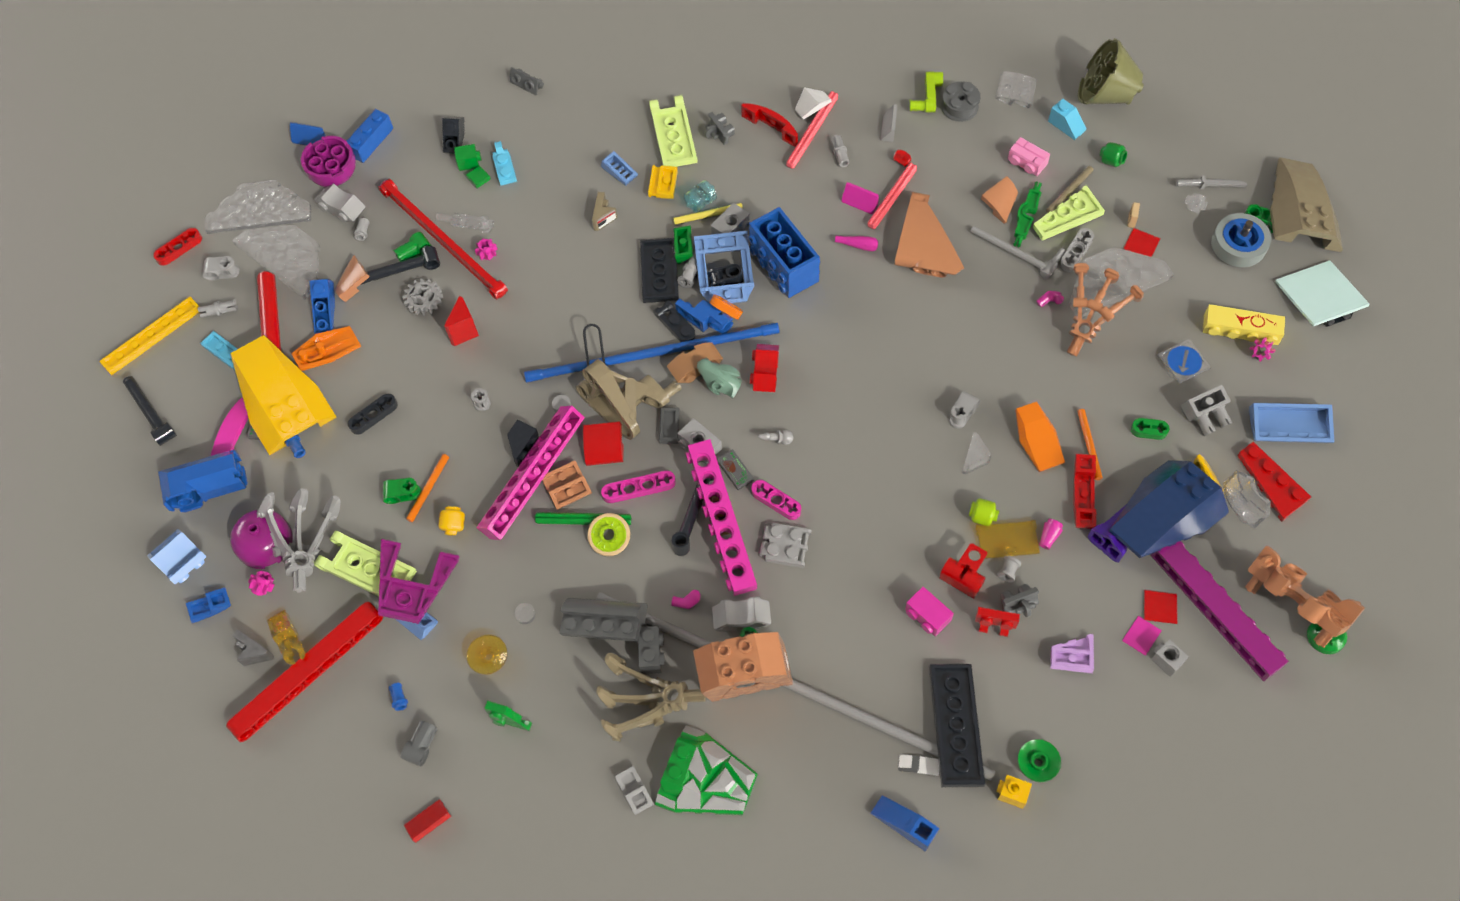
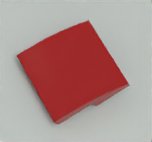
M620 421L583 425L586 466L623 462L624 445L622 443V424Z

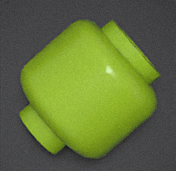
M982 498L972 502L969 512L972 522L984 526H990L992 521L996 522L999 510H996L995 502Z

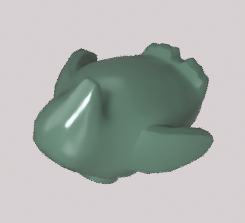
M707 357L697 363V369L710 391L716 395H720L721 392L734 398L742 382L741 378H737L740 377V373L736 368L731 365L711 362Z

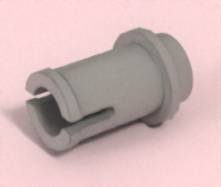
M358 219L357 228L353 233L356 240L364 241L368 237V219Z

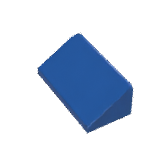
M290 123L291 141L294 144L307 146L310 142L313 144L322 140L321 137L326 136L321 127Z

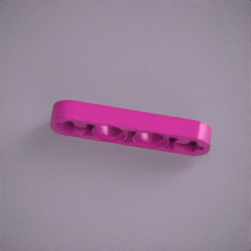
M662 471L610 483L602 488V498L607 503H616L667 491L675 486V475L671 471ZM668 477L669 483H666L664 478ZM651 481L653 486L646 489L643 487V483ZM632 485L635 489L631 493H626L624 488ZM612 490L613 496L609 497L608 491Z

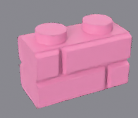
M1020 137L1016 144L1011 147L1007 160L1015 166L1022 167L1027 173L1038 176L1048 164L1050 153Z

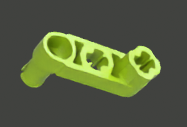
M925 72L926 99L910 100V111L936 112L935 87L943 86V72Z

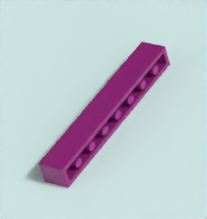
M1182 541L1176 542L1175 545L1170 547H1163L1160 551L1150 555L1263 682L1289 662L1285 654L1271 643L1269 636L1262 633L1256 626L1255 621L1248 617L1242 611L1241 606L1228 596L1225 588L1218 585L1213 579L1212 574L1205 570L1199 564L1198 559L1185 549Z

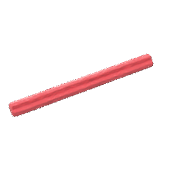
M833 91L829 93L828 97L832 102L817 112L786 161L787 167L795 168L837 101V93Z

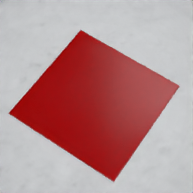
M1133 228L1123 249L1151 259L1161 238Z
M1144 590V620L1177 624V594Z

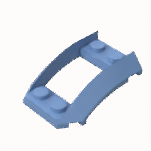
M739 231L694 236L700 293L709 302L712 296L716 294L732 304L747 302L754 288L748 232ZM740 251L744 283L709 287L705 254Z

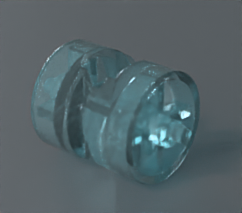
M706 180L695 186L696 189L692 188L684 194L686 206L696 213L705 208V204L709 205L717 199L715 187Z

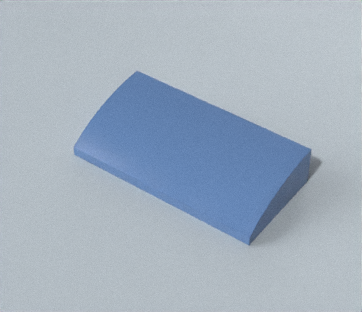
M1253 403L1249 406L1254 441L1334 443L1332 405Z

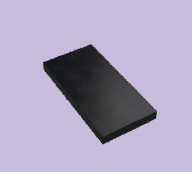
M674 238L640 240L643 303L666 302L668 300L678 301V273Z

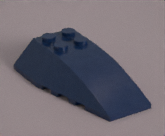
M1168 460L1144 478L1109 531L1136 556L1142 558L1160 551L1163 547H1170L1175 545L1176 542L1185 541L1196 534L1201 535L1224 518L1229 513L1222 487L1191 461Z

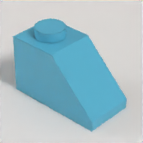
M1063 98L1051 108L1048 122L1072 139L1076 140L1086 131V127L1076 107Z

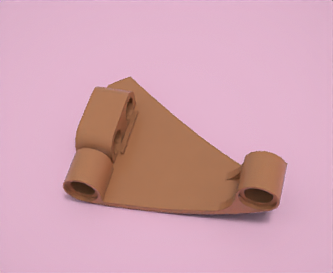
M912 192L894 265L913 268L917 273L935 277H946L947 274L956 275L964 269V266L928 204L930 195Z

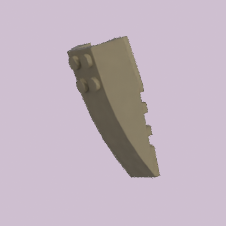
M1280 157L1276 169L1277 179L1274 182L1275 192L1272 195L1273 204L1270 207L1274 239L1292 242L1298 234L1322 238L1324 249L1342 252L1343 248L1338 221L1319 173L1311 163Z

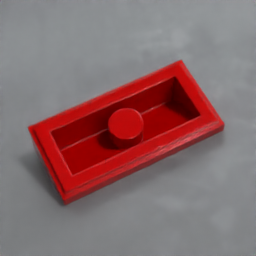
M439 799L404 824V827L411 839L416 843L452 816Z

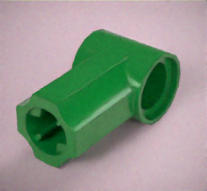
M417 232L410 237L409 242L393 251L398 260L403 261L413 258L418 254L421 255V250L424 247L432 245L422 232Z

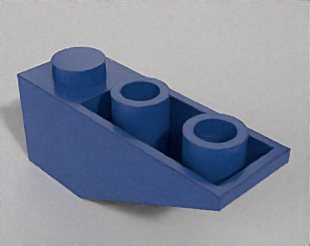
M329 279L310 280L315 335L333 330L335 293L333 281Z
M883 795L870 813L925 852L939 831V827L923 816Z

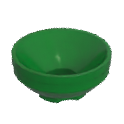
M1314 623L1309 625L1307 638L1311 646L1318 652L1331 655L1338 653L1344 648L1347 642V632L1333 637L1323 648L1314 641L1323 628Z

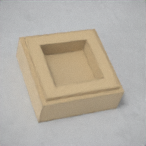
M1134 202L1132 204L1128 217V227H1135L1140 203Z

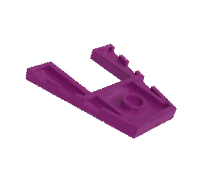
M381 539L378 615L419 624L459 562V556L440 552L430 585L391 577L401 549V543Z

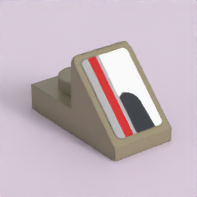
M605 192L597 193L592 218L594 231L600 230L617 218L616 208L608 207L609 201L606 200Z

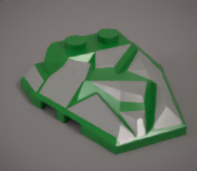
M686 725L681 736L676 741L662 776L655 806L674 813L695 812V814H702V812L722 815H743L758 774L706 732Z

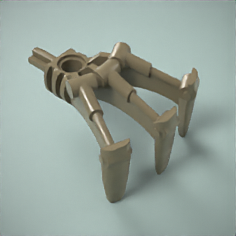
M608 653L605 657V663L609 669L617 676L625 672L639 679L640 682L652 687V693L649 695H616L614 691H610L605 687H597V696L610 709L616 706V702L645 705L651 709L649 712L621 724H612L606 720H601L603 729L612 737L613 741L619 742L623 737L622 732L653 723L655 726H660L664 723L663 716L668 713H672V711L677 712L681 709L687 710V702H705L707 698L701 693V689L688 690L685 682L665 681L659 677L655 680L643 673L626 667L627 663H625L624 659L613 653ZM678 692V697L671 701V696Z

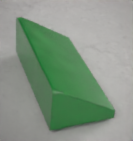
M691 225L674 228L675 259L678 264L693 256Z

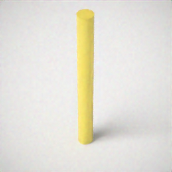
M742 203L736 204L743 209ZM731 205L673 218L674 224L721 215Z

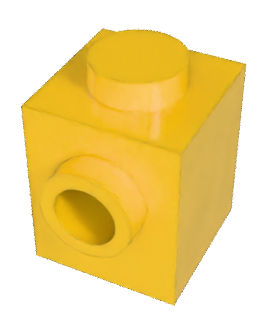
M1006 775L1004 781L1000 779L996 792L1000 793L998 800L1023 809L1027 803L1032 784Z

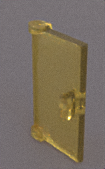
M1035 520L992 524L990 526L976 525L975 530L979 538L980 548L987 551L985 559L1040 554Z

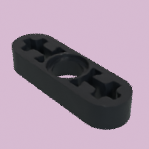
M382 395L351 417L348 421V427L351 432L356 435L362 434L395 411L398 403L394 395ZM371 411H378L375 417H368Z

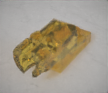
M286 610L268 619L267 622L271 636L278 645L286 663L290 665L296 664L293 658L295 656L293 649H296L299 657L303 659L305 651L302 642Z

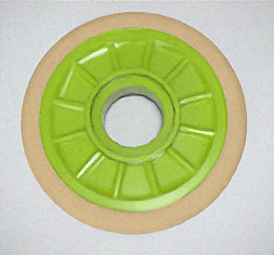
M602 514L591 522L587 534L588 542L591 548L600 555H617L629 543V525L617 514ZM607 529L614 531V537L611 540L604 538V532Z

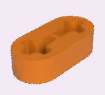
M716 294L709 301L711 305L739 320L743 313V310Z

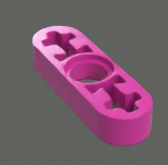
M757 480L752 484V495L755 499L789 520H795L800 517L801 505L798 501L763 480ZM761 487H763V488H764V492H763V491H760V492L758 493V492H757V488L760 489ZM779 496L782 501L779 504H774L771 502V498ZM796 507V512L792 511L789 513V508Z

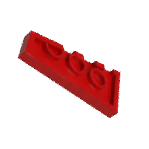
M1250 443L1237 455L1249 474L1254 476L1258 482L1257 486L1265 493L1269 499V504L1279 514L1278 518L1281 522L1310 500L1311 496L1256 443Z

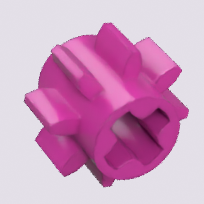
M483 238L479 243H476L475 253L480 256L481 260L490 261L494 256H497L495 252L498 250L497 245L493 244L492 239Z
M1266 337L1261 342L1256 339L1254 341L1256 346L1250 347L1251 350H1254L1252 357H1258L1259 362L1264 357L1269 360L1271 358L1269 353L1276 351L1272 349L1274 342L1266 341ZM1265 347V348H1266L1265 351H1262V352H1261V351L1259 350L1260 348Z
M259 571L256 575L251 574L248 588H251V592L255 595H266L267 591L272 592L275 585L273 583L274 578L266 571Z

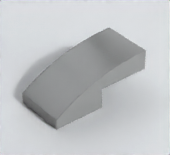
M634 766L615 776L635 815L654 805Z

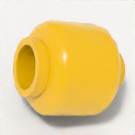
M445 507V510L440 511L439 529L445 531V535L456 536L457 532H461L464 529L465 513L459 507Z

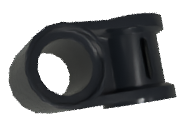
M738 264L712 268L707 272L708 278L711 280L710 287H715L717 284L724 286L742 284L743 282L742 268Z

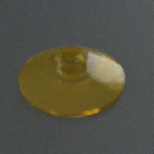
M483 635L476 638L469 645L466 655L467 662L476 673L483 675L492 674L503 667L507 660L508 651L505 643L499 637ZM491 654V659L486 660V655Z

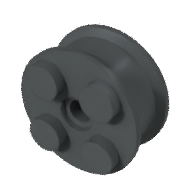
M959 81L948 85L943 92L941 105L943 113L949 119L958 122L972 119L979 109L980 92L971 82Z

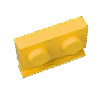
M653 165L648 196L674 199L678 167H655Z

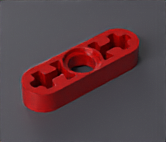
M189 228L158 248L153 256L159 265H168L197 246L202 241V236L196 228ZM177 244H182L181 248L174 249Z

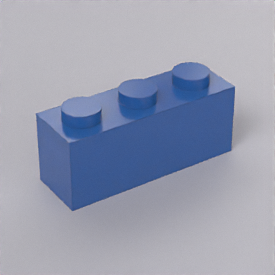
M375 109L347 140L357 161L364 163L394 129L389 115Z

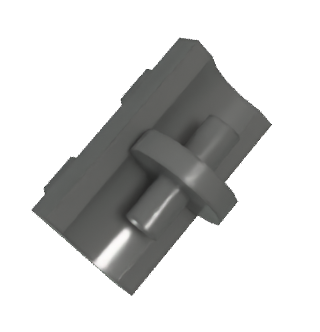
M713 112L708 113L710 121L705 126V136L707 138H719L724 145L728 144V138L735 134L732 124L723 126L727 123L723 113L714 115Z
M1026 583L1018 588V594L1014 596L1011 591L1001 593L1003 611L1016 614L1023 613L1025 617L1031 616V609L1036 608V605L1039 604V590L1036 587L1031 588Z

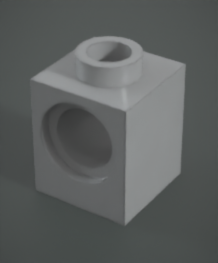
M1169 639L1165 644L1161 642L1153 650L1156 654L1151 660L1171 677L1185 663L1189 656ZM1164 653L1170 654L1173 660L1167 659Z

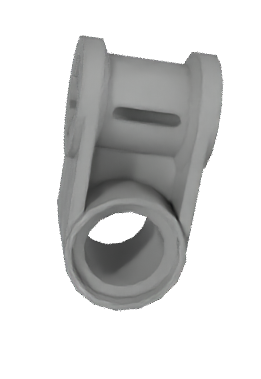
M230 256L207 257L204 260L203 277L207 280L232 279L240 274V268L234 264V260Z
M962 391L951 409L949 419L951 426L954 428L964 427L972 414L977 410L981 399Z

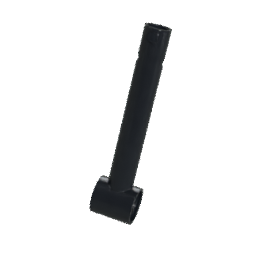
M427 246L421 250L420 256L367 272L370 277L362 284L421 266H425L427 270L437 269L440 266L437 250L433 246Z
M132 376L124 378L123 383L154 429L150 433L159 446L176 437V433L168 422H162Z
M707 478L703 482L709 485L712 479ZM698 482L679 532L672 536V549L678 556H685L690 551L689 537L703 499L700 500L697 493V488H699ZM679 542H684V543H685V544L682 545V546L677 545V543H679Z

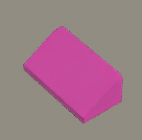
M847 182L842 202L873 214L878 206L879 194Z

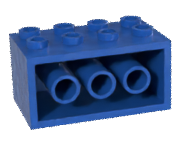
M780 207L749 223V250L753 256L756 255L761 267L766 268L771 280L776 281L781 293H785L790 298L819 282V255Z

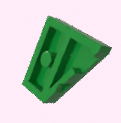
M487 701L484 709L494 724L502 727L506 724L530 731L532 722L522 720L521 715L507 706Z

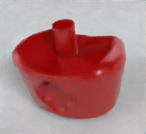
M897 150L894 153L893 160L906 167L911 162V156L904 150Z

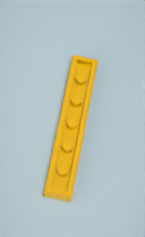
M188 297L99 362L112 376L198 314V307L200 306L191 297Z

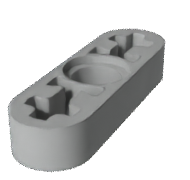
M1088 228L1079 230L1062 257L1060 263L1062 270L1065 272L1074 271V265L1080 263L1092 244L1094 238L1092 230ZM1087 236L1084 243L1081 242L1082 237ZM1078 247L1082 252L1076 253L1072 248ZM1070 258H1073L1072 263L1067 264Z

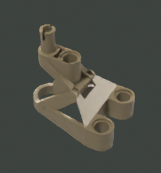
M599 359L582 370L584 380L576 385V390L582 399L608 423L621 422L622 436L629 440L640 433V428L636 421V407L641 402L661 408L670 402V397L682 389L680 384L676 386L678 383L676 380L662 389L650 375H646L637 382L634 378H627L611 371ZM620 382L625 383L623 388H619Z

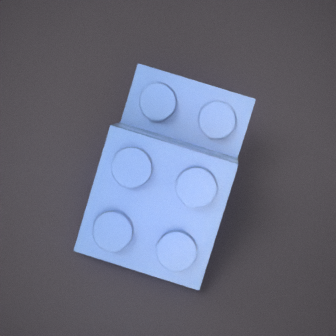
M179 529L147 555L174 584L184 582L189 577L188 573L193 568L198 569L205 563L203 559L206 558L202 551Z

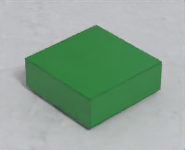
M481 166L466 174L467 179L476 188L491 180L490 175Z

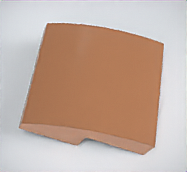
M576 460L547 473L542 479L557 510L592 494Z

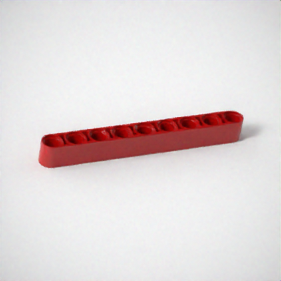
M365 602L234 715L226 724L228 730L239 742L249 739L383 620V616L378 615V609L371 602Z

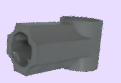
M420 721L411 741L404 745L401 759L422 766L427 760L428 748L438 728L426 721Z

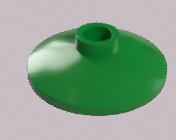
M1035 739L1028 741L1021 747L1018 754V765L1021 772L1028 779L1035 782H1047L1055 778L1059 773L1061 757L1054 745L1045 740ZM1038 759L1042 762V765L1037 766L1034 761Z

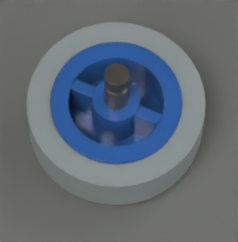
M1244 213L1231 214L1224 217L1218 223L1211 240L1212 249L1219 259L1231 266L1250 267L1259 263L1264 258L1271 244V233L1266 224L1255 216Z

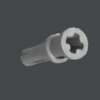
M695 248L693 256L683 266V273L677 280L685 288L693 286L694 276L698 274Z

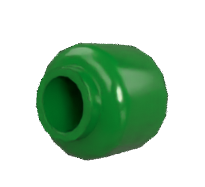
M1109 142L1100 150L1102 163L1118 167L1124 164L1127 159L1128 152L1125 146Z

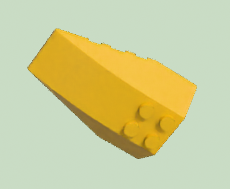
M264 335L230 353L250 424L269 455L284 448L286 440L316 423L321 427L337 418L318 386Z

